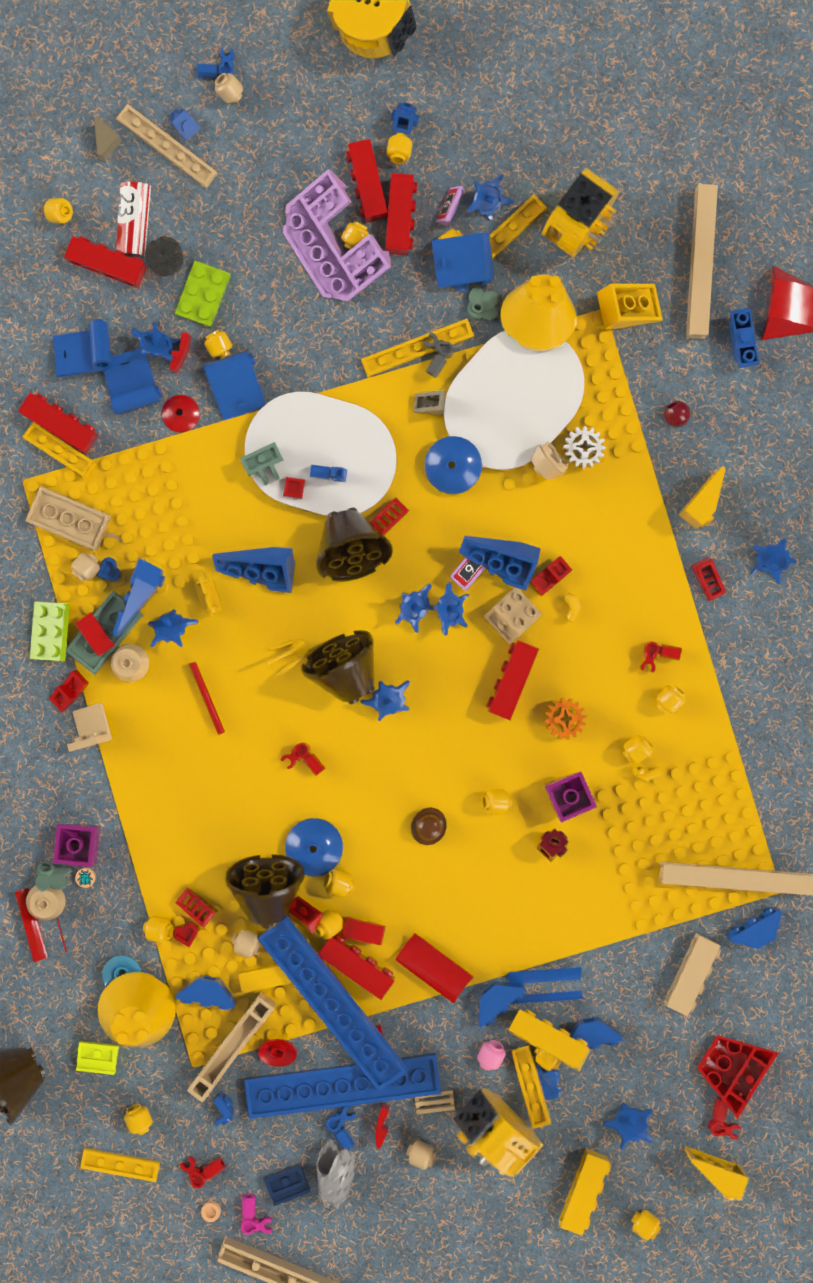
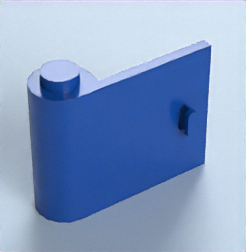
M489 232L432 240L438 287L480 282V285L491 284V280L495 279Z
M101 319L93 320L89 324V331L53 336L57 378L111 368L108 324Z
M142 348L111 356V368L103 370L111 394V405L116 415L158 403L160 398L163 397L160 387H156L147 355L142 354Z
M247 350L204 365L223 420L234 418L266 405L253 369V364H256L252 353L248 354Z

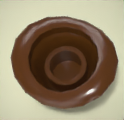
M433 807L424 808L419 811L411 823L413 838L423 845H433L440 841L447 828L444 814L439 809Z

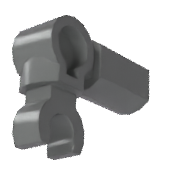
M430 333L429 337L434 339L432 343L424 341V345L428 349L434 348L439 354L435 355L426 372L432 377L437 378L447 362L446 359L453 356L454 349L450 342L438 340L436 334Z

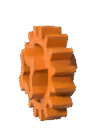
M561 698V703L554 700V707L548 705L550 712L544 713L548 716V719H545L544 722L549 723L546 729L553 730L552 736L558 733V739H562L563 735H565L566 740H569L571 734L573 737H577L576 731L582 733L580 726L586 725L585 722H582L586 715L581 714L584 708L578 709L579 702L572 704L571 698L567 702H565L564 698ZM568 706L572 707L577 714L570 713ZM559 708L560 712L557 716H553L555 710ZM564 714L570 717V720H567L566 725L563 721L560 720L562 717H564ZM574 721H577L576 726L571 730V725ZM554 724L561 725L563 732L559 731Z

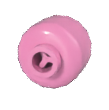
M490 1040L483 1043L477 1055V1059L483 1069L488 1071L499 1069L506 1055L504 1047L500 1042Z

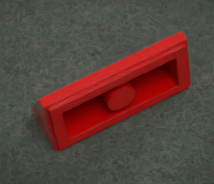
M297 896L287 915L298 925L313 934L323 913Z

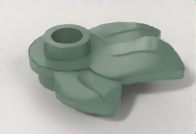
M475 286L470 291L468 296L470 303L467 306V312L472 319L483 317L487 320H493L500 315L499 310L495 308L499 301V294L497 292H483L480 286Z
M49 861L40 863L36 870L38 877L35 883L37 888L42 892L46 891L49 887L54 890L65 889L67 887L65 876L72 869L64 864L53 865Z

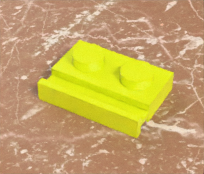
M80 1041L76 1071L115 1075L119 1045Z

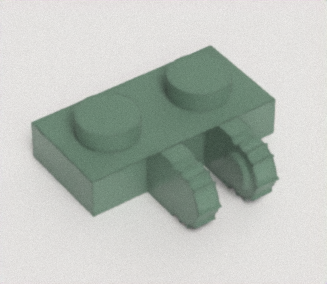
M275 442L240 458L247 475L250 477L259 472L265 486L269 484V480L263 470L269 467L274 479H280L274 465L284 460Z

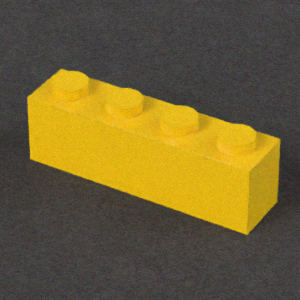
M519 1009L509 1028L510 1033L580 1072L590 1052L589 1047H587L588 1043L580 1038L574 1040L569 1037L570 1033L562 1028L559 1031L552 1027L553 1024L546 1019L538 1020L535 1018L536 1014L527 1009L525 1012Z
M585 1148L559 1218L560 1228L583 1236L584 1230H588L591 1211L594 1212L596 1209L598 1193L601 1194L604 1187V1176L609 1174L611 1168L607 1156Z

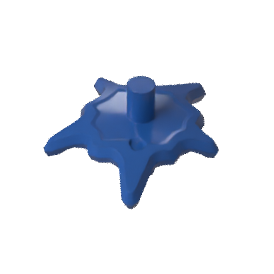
M503 174L493 181H486L484 184L474 181L476 193L472 204L468 208V213L478 210L481 215H486L488 220L491 221L493 212L497 211L501 205L514 203L513 199L507 198L502 194L503 188L500 186V182L503 179Z
M156 322L153 324L152 331L140 332L137 329H131L132 334L139 339L142 354L160 356L169 361L173 359L169 352L172 351L173 345L180 343L181 338H169L158 330Z
M783 538L778 544H767L765 547L754 545L753 549L758 554L756 556L758 563L751 571V574H755L759 570H765L771 573L776 583L779 584L781 582V571L788 569L789 564L797 562L796 559L790 557L789 551L785 548L787 540Z
M450 582L446 584L444 595L439 598L438 604L434 606V609L438 612V618L441 620L442 634L445 636L448 634L449 626L453 627L458 623L463 627H468L462 617L464 612L462 604L469 594L457 597L452 591Z
M427 584L418 592H411L409 595L406 593L401 594V611L395 621L396 625L405 619L412 625L415 633L419 632V620L424 618L429 610H434V607L429 604V598L427 597L428 591L432 587L431 584Z
M173 609L170 613L162 615L159 620L149 621L148 626L152 627L155 633L151 647H154L158 641L162 640L166 642L174 641L178 646L183 647L180 636L185 633L187 626L198 624V620L183 618L182 615L177 614L176 610Z
M406 680L397 687L393 685L387 686L382 681H379V688L373 692V697L361 700L360 703L373 707L378 711V721H381L388 714H395L397 711H408L409 707L404 705L406 701L404 691L409 686L410 681Z
M622 1103V1108L616 1112L615 1119L603 1123L604 1127L613 1128L621 1135L620 1150H623L631 1140L637 1142L643 1139L653 1143L652 1138L647 1133L649 1129L647 1118L653 1113L652 1109L639 1111L636 1108H629L625 1103Z

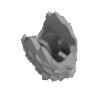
M329 1139L326 1145L321 1148L317 1158L318 1191L320 1198L326 1203L327 1207L332 1205L334 1208L339 1209V1205L346 1200L351 1188V1182L355 1174L354 1154L351 1151L348 1152L345 1148L339 1153L338 1143L334 1144L332 1139Z

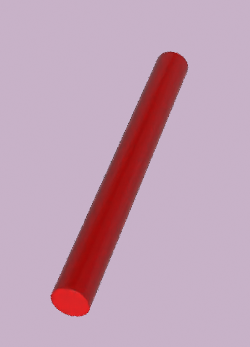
M196 661L189 664L215 729L218 735L225 733Z

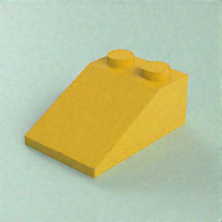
M609 284L597 292L604 329H621L663 320L655 284Z
M724 466L710 476L678 514L694 529L707 526L714 518L712 514L716 511L726 470Z
M685 1146L684 1150L690 1161L725 1198L729 1200H742L749 1178L740 1165Z

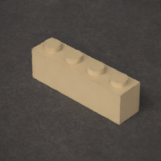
M698 933L695 934L664 1000V1004L667 1007L686 1016L694 1011L696 1006L695 1000L698 994L700 995L703 992V983L712 972L714 959L717 960L721 953V946L717 942Z

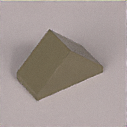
M95 117L97 155L101 162L107 160L122 140L118 133L101 119Z
M445 391L416 393L414 413L443 415Z

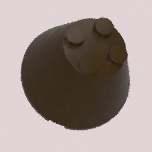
M353 507L340 512L333 511L327 515L328 519L324 524L316 561L317 571L323 578L326 576L331 577L332 581L360 579L376 572V567L382 563L385 565L390 560L393 553L391 542L361 515L357 508Z
M365 630L353 631L354 634L349 636L341 634L326 641L306 657L308 662L301 666V671L306 678L340 701L348 702L349 705L357 703L359 698L375 690L374 641L371 633Z
M272 854V858H260V855H256L234 863L227 870L225 881L248 917V920L254 924L261 925L264 929L272 928L273 924L281 922L287 916L305 875L302 864L293 858Z
M23 1047L0 1050V1111L3 1115L6 1114L8 1118L6 1121L9 1125H12L43 1084L46 1075L41 1064L37 1066L35 1062L36 1055L31 1047L28 1049Z

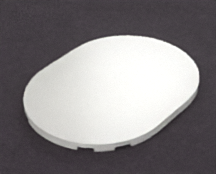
M502 331L491 338L453 380L447 392L444 405L446 429L449 436L465 438L476 446L481 455L482 467L508 470L531 462V458L538 446L545 444L547 441L551 443L574 417L583 398L584 373L578 356L566 341L555 349L537 351L520 346L518 341L511 336L509 337L505 331Z
M312 392L288 393L273 399L262 407L253 418L247 431L245 456L275 442L284 460L274 465L280 477L279 480L274 479L269 467L263 470L269 480V484L265 486L259 472L252 475L255 483L272 499L299 509L327 516L330 512H340L354 507L361 514L372 508L384 497L395 475L396 450L390 432L376 415L355 404ZM311 465L347 469L346 482L333 481L332 478L330 480L310 478ZM286 477L305 479L303 499L283 496Z

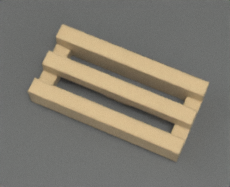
M453 1089L441 1090V1094L415 1097L416 1113L424 1114L455 1110ZM450 1096V1098L419 1101V1098ZM450 1103V1105L420 1108V1106Z

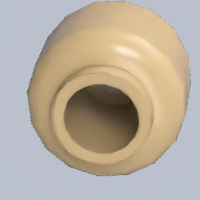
M231 73L219 75L215 80V92L225 103H236L241 99L243 86L239 80Z
M81 553L71 564L73 569L71 573L83 582L85 580L91 581L100 570V565L97 563L99 559L91 553L88 555Z
M243 929L239 934L236 933L232 940L234 952L246 958H251L253 955L257 956L262 945L257 939L259 935Z
M417 1140L413 1145H409L406 1155L409 1156L410 1165L425 1170L428 1167H432L436 1152L433 1145Z

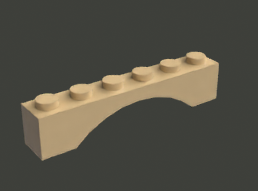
M260 992L190 1084L187 1090L202 1103L243 1047L274 1010L276 1002L263 992Z

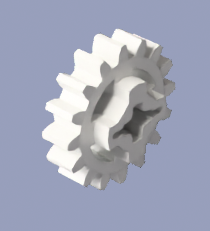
M584 426L582 431L576 428V434L571 431L569 433L571 439H565L568 445H564L563 449L568 450V452L564 456H570L568 462L574 461V467L581 464L582 469H585L586 464H588L592 468L593 462L596 464L600 462L597 457L603 458L604 456L601 451L605 450L606 447L601 446V444L605 440L598 438L601 434L600 432L593 433L594 428L590 431H587L586 426ZM581 436L578 443H573L575 438ZM583 444L588 448L586 452H583V448H580ZM573 452H576L579 455L580 459L577 458L573 454ZM596 452L595 456L588 460L589 454Z

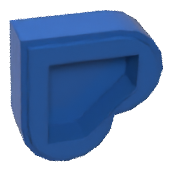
M107 557L101 562L97 576L116 582L120 580L122 573L117 568L116 560Z

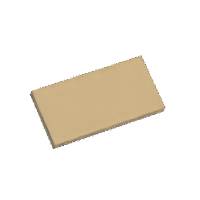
M40 486L25 521L97 551L112 516Z

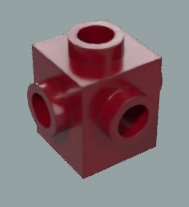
M554 828L551 832L547 831L540 838L542 841L537 847V850L552 862L557 856L561 858L568 851L566 847L569 841L562 831L558 832Z

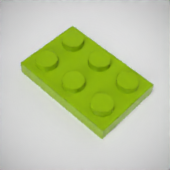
M194 261L175 315L211 328L231 274Z
M34 602L30 659L65 661L70 604Z

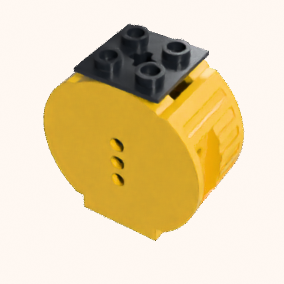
M586 168L579 174L559 201L544 226L541 235L547 237L572 258L584 246L592 251L593 247L588 242L595 247L602 240L599 233L603 236L604 231L611 228L614 223L610 220L613 214L609 211L612 213L616 212L612 205L620 191L594 174L589 168Z
M485 1088L479 1090L453 1118L461 1130L457 1137L464 1144L467 1141L470 1143L466 1147L468 1153L473 1157L480 1153L484 1156L480 1160L481 1165L486 1166L490 1162L499 1170L501 1175L506 1174L514 1177L543 1146L526 1121L500 1097Z

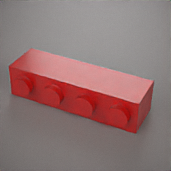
M371 139L349 143V151H346L348 163L352 162L353 166L350 174L352 181H356L357 188H354L356 199H360L362 205L358 206L360 217L365 218L366 223L388 218Z
M391 173L385 248L386 251H389V254L408 256L409 250H413V238H410V231H414L415 219H411V214L416 211V200H413V193L417 194L418 183L414 181L413 174Z
M72 236L64 256L67 262L138 289L147 269L142 259L132 256V258L127 257L124 252L117 249L114 251L108 250L107 246L101 243L95 245L90 243L89 239L79 236V238Z
M30 392L18 412L87 455L99 436L94 432L96 429L87 423L85 425L78 422L80 419L71 413L69 415L62 412L63 408L55 403L52 405L46 402L47 398L39 393L34 395Z
M516 640V643H511L508 651L511 654L508 661H504L501 668L503 675L501 679L497 678L493 688L496 690L494 697L490 696L487 702L488 712L511 720L539 648Z
M336 934L332 938L327 939L318 952L320 958L382 1000L395 981L394 973L387 967L381 968L378 966V962L371 956L366 957L361 954L362 950L357 946H350L345 943L346 939L341 935Z

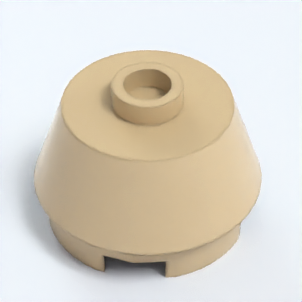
M549 441L543 445L540 444L531 458L534 470L539 476L543 475L547 480L564 475L569 466L564 457L559 455Z
M135 644L120 646L115 650L111 658V669L114 675L124 682L140 680L149 668L147 653Z
M36 885L29 891L26 899L29 913L34 918L42 921L57 918L64 910L66 902L62 890H54L49 887L46 891L42 892Z

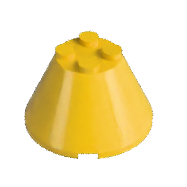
M551 275L533 276L530 280L512 290L504 299L500 313L501 323L506 334L518 341L520 346L537 351L551 350L563 345L572 336L577 322L575 307L561 283V279L558 276Z
M145 972L125 973L113 979L102 992L98 1002V1019L104 1032L113 1041L123 1046L134 1048L146 1047L161 1040L170 1030L176 1013L175 999L169 987L155 978L154 975Z

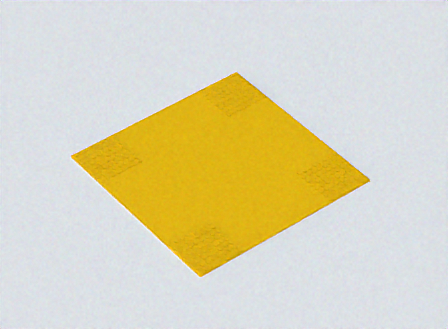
M601 310L577 316L575 330L572 336L566 340L575 351L582 365L584 393L579 409L574 417L551 442L560 456L564 457L569 465L564 475L551 480H547L543 475L539 476L533 468L534 464L532 461L526 465L508 470L482 467L481 475L476 484L469 490L459 494H447L439 491L429 482L426 476L425 458L427 452L435 442L449 437L445 425L444 412L443 415L414 413L415 394L444 390L446 399L453 380L485 344L455 352L451 358L446 359L447 362L437 378L432 377L426 372V369L433 360L431 359L317 393L369 410L386 426L395 445L396 471L392 484L384 497L372 508L361 513V515L370 522L395 497L409 512L385 535L393 548L390 560L385 565L382 563L376 567V572L360 579L332 581L331 577L326 576L323 578L317 571L316 561L324 524L328 519L327 516L289 506L272 499L260 489L252 476L249 477L240 458L245 456V439L249 426L260 410L92 459L96 465L86 479L65 467L23 481L30 508L41 486L112 516L97 551L35 526L57 603L70 604L67 633L69 644L80 632L75 622L90 612L94 614L112 591H115L124 599L126 593L132 590L130 580L139 558L162 569L163 576H165L163 586L158 587L157 592L140 611L143 617L118 646L119 648L125 644H135L144 649L149 658V668L144 677L135 682H124L118 679L111 669L112 655L96 675L74 659L77 670L89 682L83 691L87 706L102 703L113 740L99 743V748L149 919L153 916L169 919L171 925H173V931L177 926H186V924L191 922L197 924L199 932L190 948L177 941L173 935L170 940L163 944L156 943L169 989L175 999L177 1017L193 1067L203 1066L209 1061L260 992H263L276 1002V1006L238 1055L259 1049L268 1040H290L328 1028L293 983L242 993L238 976L240 972L278 964L263 945H261L257 956L253 955L251 958H246L234 952L232 940L236 933L239 934L243 929H246L260 936L268 929H264L261 925L254 924L248 920V917L225 881L227 870L234 863L256 855H260V858H272V854L286 856L285 843L289 832L296 824L305 819L319 818L326 820L339 831L343 841V853L339 863L333 870L349 873L352 877V882H354V887L351 893L342 898L327 893L326 887H324V880L327 874L321 876L305 875L296 897H301L322 913L326 910L339 913L343 921L342 929L345 917L347 916L386 926L382 945L344 937L346 939L345 943L350 946H357L362 950L361 954L366 957L371 956L378 962V966L381 968L387 967L394 973L395 981L382 1000L323 960L366 1016L441 995L395 960L414 933L470 973L473 979L465 986L468 987L508 975L509 972H518L779 894L775 892L665 884L658 881L661 861L775 871L612 329H604ZM584 426H586L587 431L594 428V434L601 433L598 438L605 440L601 446H605L606 449L601 451L604 454L603 458L597 457L600 461L598 464L593 462L592 468L586 464L585 469H582L581 464L574 467V461L568 462L570 456H564L568 450L563 449V446L568 445L565 439H571L569 436L571 431L576 434V428L582 431ZM581 436L575 438L573 443H578ZM585 444L580 447L583 448V452H586L588 449L585 447ZM573 452V454L580 459L579 455L576 452ZM596 452L590 453L588 460L593 458ZM451 461L449 463V468H455V462ZM396 505L393 506L399 514L402 513ZM390 509L387 511L393 519L397 517ZM385 515L382 516L388 524L391 523ZM379 520L376 522L383 530L386 528ZM110 532V533H112V534H114V535H116V536L121 537V538H122V542H119L120 540H118V539H116V538H114V537H112V536H109V537H107V538H105V537H106L107 533ZM464 536L523 542L540 548L538 564L531 580L559 556L572 569L567 576L543 596H540L530 583L526 591L519 589L542 615L516 639L539 648V651L511 720L488 712L489 708L486 707L489 697H494L496 690L493 688L497 678L501 679L503 675L501 671L502 665L505 660L508 661L511 654L508 651L511 644L509 645L483 616L515 587L504 583L503 579L498 575L489 573L487 568L482 571L467 591L453 582L450 576L466 558L459 553ZM268 547L293 549L295 568L291 593L271 591L266 589L267 586L259 583H256V585L251 584L248 579L242 577L234 578L215 571L212 557L214 553ZM81 553L86 555L89 553L93 554L99 559L97 562L99 565H101L103 559L110 557L116 560L117 568L121 570L122 577L120 580L113 582L98 577L96 574L91 581L85 580L83 582L71 573L73 571L71 564ZM212 575L223 612L205 617L193 581L199 577ZM448 582L451 583L452 591L457 597L469 594L462 604L464 610L462 617L468 625L467 628L457 623L456 626H449L448 634L446 636L443 635L441 620L438 618V612L435 609L429 610L426 616L419 620L418 633L414 632L412 625L405 619L399 624H395L401 611L402 593L409 595L411 592H418L427 584H431L432 587L428 591L427 597L429 598V604L433 607L438 604L439 598L444 595ZM568 593L577 595L581 605V610L574 623L565 619L570 610L569 604L564 600ZM173 609L176 610L177 614L182 615L183 618L198 620V624L187 626L185 633L180 636L183 647L178 646L174 641L166 642L164 640L158 641L154 647H151L155 633L154 629L148 626L149 621L159 620L162 615L170 613ZM356 630L368 631L371 633L374 641L375 690L379 688V681H382L387 686L393 685L397 687L406 680H409L410 684L404 691L406 699L404 705L409 707V710L388 714L381 721H378L379 712L373 707L360 703L361 700L371 699L373 692L365 694L359 698L357 703L349 705L348 702L340 701L303 675L301 666L308 662L307 658L300 660L281 677H278L277 674L298 656L294 657L291 654L266 665V661L289 651L291 646L269 650V647L290 642L296 638L297 640L303 639L309 653L305 654L307 657L317 647L341 634H345V636L353 635V631ZM653 641L659 646L665 644L682 648L679 661L660 657V654H657V658L654 659L656 666L654 673L650 672V664L645 665L644 671L640 669L641 663L645 660V657H643L644 645L647 642ZM196 661L225 733L218 735L190 669L189 664ZM667 685H676L685 694V703L674 714L668 711L663 713L657 707L659 703L656 696ZM561 698H564L565 702L571 698L572 704L579 702L578 709L584 708L581 714L586 715V718L582 719V722H585L586 725L580 726L582 733L576 731L577 737H573L571 734L569 740H566L565 735H563L562 739H558V733L552 736L553 730H547L546 728L549 726V723L544 722L545 719H548V716L544 713L550 712L548 705L554 707V700L561 703ZM568 706L570 713L577 714L572 707ZM559 708L555 710L553 716H557L560 712ZM564 714V717H562L560 720L563 721L566 725L567 720H570V717ZM577 721L573 722L571 730L576 726ZM554 724L559 731L563 732L561 725ZM636 735L645 736L653 746V749H651L652 755L639 764L633 761L629 762L623 754L625 752L624 744ZM305 742L310 746V753L316 755L325 769L315 776L304 763V758L300 761L296 760L295 766L291 769H287L291 764L290 759L287 758L281 761V758L284 755L291 754V750L297 744ZM636 765H642L648 770L659 767L662 776L645 782L637 778L633 770ZM581 771L597 807L561 823L543 785L563 776ZM504 789L508 796H511L512 806L506 814L490 815L483 809L482 797L488 790ZM433 807L439 809L447 821L444 836L433 845L419 844L411 833L413 818L424 808ZM555 828L558 832L562 831L567 836L569 843L566 848L568 851L561 858L557 856L550 862L537 850V847L542 841L540 838L547 831L551 832ZM310 846V851L316 852V846ZM187 887L217 910L205 928L200 926L175 903ZM188 895L185 898V900L183 901L185 905L190 900L191 896ZM194 900L189 908L192 909L197 902ZM200 905L195 913L198 914L203 907ZM205 910L201 918L204 919L209 912ZM290 919L318 954L327 939L318 937L315 932L313 934L309 933ZM205 975L221 978L236 999V1004L230 1010H221L219 1006L215 1005L203 1007L197 1002H192L191 1004L181 1003L179 999H176V995L196 978Z

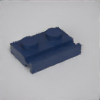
M301 1163L264 1178L274 1206L311 1191Z

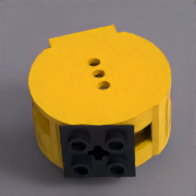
M330 0L327 9L333 29L339 32L346 47L353 53L366 58H380L389 54L395 57L398 52L402 51L405 41L414 34L417 26L409 0Z

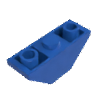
M750 308L730 311L729 336L732 353L739 368L759 365Z
M768 907L762 911V915L748 918L743 926L731 928L729 930L730 933L726 937L731 942L759 949L775 940L782 912L777 907Z
M205 975L196 978L176 995V999H179L181 1003L191 1004L192 1002H197L203 1007L215 1005L219 1006L221 1010H230L236 1004V999L221 978Z
M495 981L483 991L480 997L479 1027L489 1026L494 1022V1017L498 1013L503 1014L510 1008L509 1004L514 1000L516 1002L525 995L523 993L525 992V986L520 983Z
M598 1017L578 1020L569 1036L574 1040L580 1038L587 1042L589 1049L598 1048L601 1044L616 1045L618 1041H623L620 1032Z

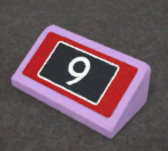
M463 186L450 188L437 217V223L449 227L463 196Z
M465 558L450 578L463 590L467 591L485 567Z

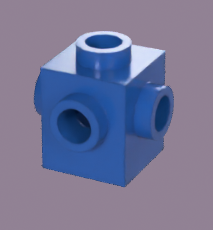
M406 102L399 103L397 109L392 111V130L410 135L413 127L418 125L419 115H416L417 107Z

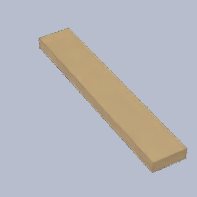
M129 104L116 117L118 122L205 188L217 176V171Z

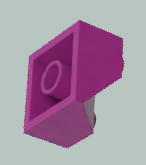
M581 771L563 776L543 785L561 823L597 807Z
M57 824L53 863L86 867L96 865L101 826Z

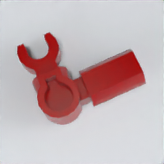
M649 641L644 645L643 657H645V660L641 663L640 669L644 671L645 665L650 664V672L654 673L656 669L654 659L657 658V654H660V657L679 661L682 648L665 644L659 646L656 642Z
M305 742L297 744L291 750V754L284 755L281 758V761L287 758L290 759L291 764L287 769L294 767L296 760L300 761L302 758L305 759L304 763L315 776L325 769L316 755L310 753V746Z
M717 1096L712 1113L713 1119L709 1121L708 1128L714 1136L729 1135L730 1138L737 1140L739 1137L736 1134H732V1131L734 1129L741 1130V1127L737 1123H730L728 1125L727 1122H723L726 1120L728 1106L722 1101L721 1097Z
M192 1156L188 1158L191 1163L190 1166H186L184 1162L180 1164V1168L184 1172H188L190 1183L196 1189L201 1188L207 1179H212L226 1168V1164L221 1157H217L202 1169L203 1171L196 1167L195 1158Z

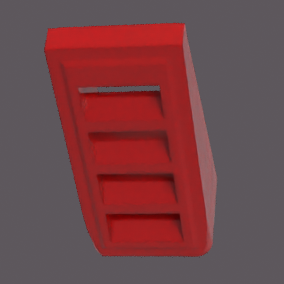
M395 497L370 523L385 536L409 510ZM394 505L402 511L401 514L393 508ZM389 509L397 516L395 519L387 513ZM383 515L391 521L390 524L382 518ZM378 520L386 527L384 530L376 523Z
M707 557L691 565L708 601L726 593L711 558ZM708 566L707 569L701 571L702 568ZM712 573L711 576L704 579V575ZM715 579L716 582L707 586L708 582ZM716 586L719 587L718 590H716V591L710 593V591H709L710 589H712V588H714V587H716Z
M188 887L175 902L203 928H205L217 912L215 908ZM188 895H190L191 898L185 905L183 901ZM195 900L197 903L190 909L189 906ZM201 905L203 908L196 914V909ZM205 910H206V911H208L209 913H208V914L206 915V917L203 919V918H201V915H202V914L205 912Z

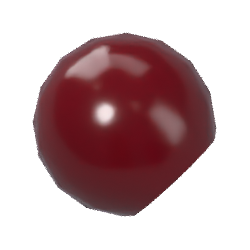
M678 400L666 406L664 418L670 426L681 427L690 420L691 412L686 403Z

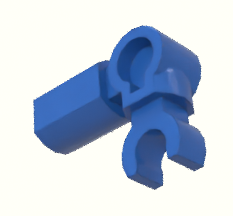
M221 48L220 57L222 61L220 66H217V64H197L198 78L217 79L223 73L234 75L232 62L235 58L234 50L231 49L230 55L225 56L224 50Z
M311 465L310 478L325 480L332 478L333 481L346 482L347 469Z
M351 1106L343 1107L340 1113L337 1112L334 1115H330L326 1120L327 1129L335 1132L333 1135L342 1149L345 1148L347 1150L352 1148L355 1143L345 1127H341V1125L345 1123V1120H352L356 1117L355 1112L351 1115L346 1113V1110Z

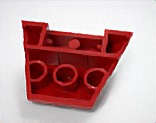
M774 266L762 340L813 333V286Z
M717 1035L697 1069L738 1120L779 1053Z

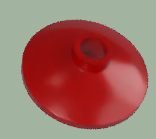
M186 395L171 397L162 408L164 424L170 430L178 433H184L193 429L200 417L197 403ZM179 409L183 410L181 416L176 414Z
M272 1039L264 1042L259 1047L258 1055L264 1063L270 1066L282 1067L295 1061L297 1049L286 1040Z

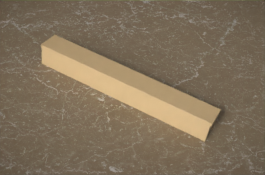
M698 183L695 189L686 339H705V336L709 334L718 185Z
M663 861L660 863L658 881L665 884L813 896V874Z
M227 1236L218 1254L217 1262L267 1283H338Z

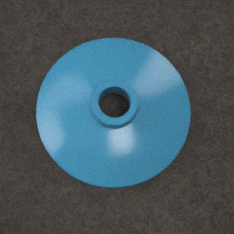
M118 955L111 958L105 964L102 972L105 986L107 987L113 979L120 976L119 971L121 969L125 970L126 973L141 972L138 962L126 955Z

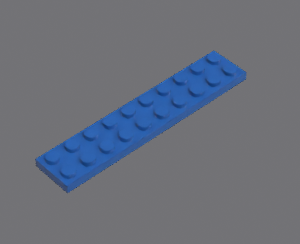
M288 916L257 938L378 1091L408 1072L409 1068Z
M436 1053L401 1058L409 1068L408 1072L379 1091L357 1064L245 1078L249 1119L441 1094Z

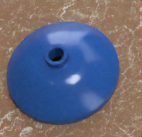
M458 436L442 438L435 442L427 452L425 458L426 476L429 482L441 492L447 494L463 493L472 488L481 475V455L476 446L465 438ZM451 461H454L456 464L453 469L449 468Z
M309 818L299 822L291 829L286 839L285 852L287 857L293 858L302 864L304 875L321 876L333 870L339 863L343 853V841L339 831L330 822L319 818ZM310 846H316L317 851L311 852Z

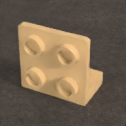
M515 587L483 617L510 645L542 614Z
M102 703L73 711L79 737L74 738V743L67 744L69 752L113 740Z

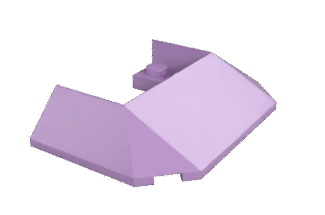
M328 169L286 205L285 213H287L286 224L283 226V234L323 297L349 301L391 268L389 251H382L372 234L366 236L347 253L345 252L329 227L328 222L347 207L351 200L344 191L348 187Z

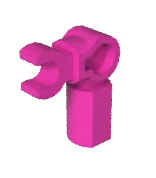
M244 1194L242 1196V1217L244 1218L241 1222V1231L246 1235L260 1230L266 1234L271 1233L272 1228L265 1227L264 1224L267 1222L271 1223L272 1217L253 1218L255 1217L256 1196L255 1194Z

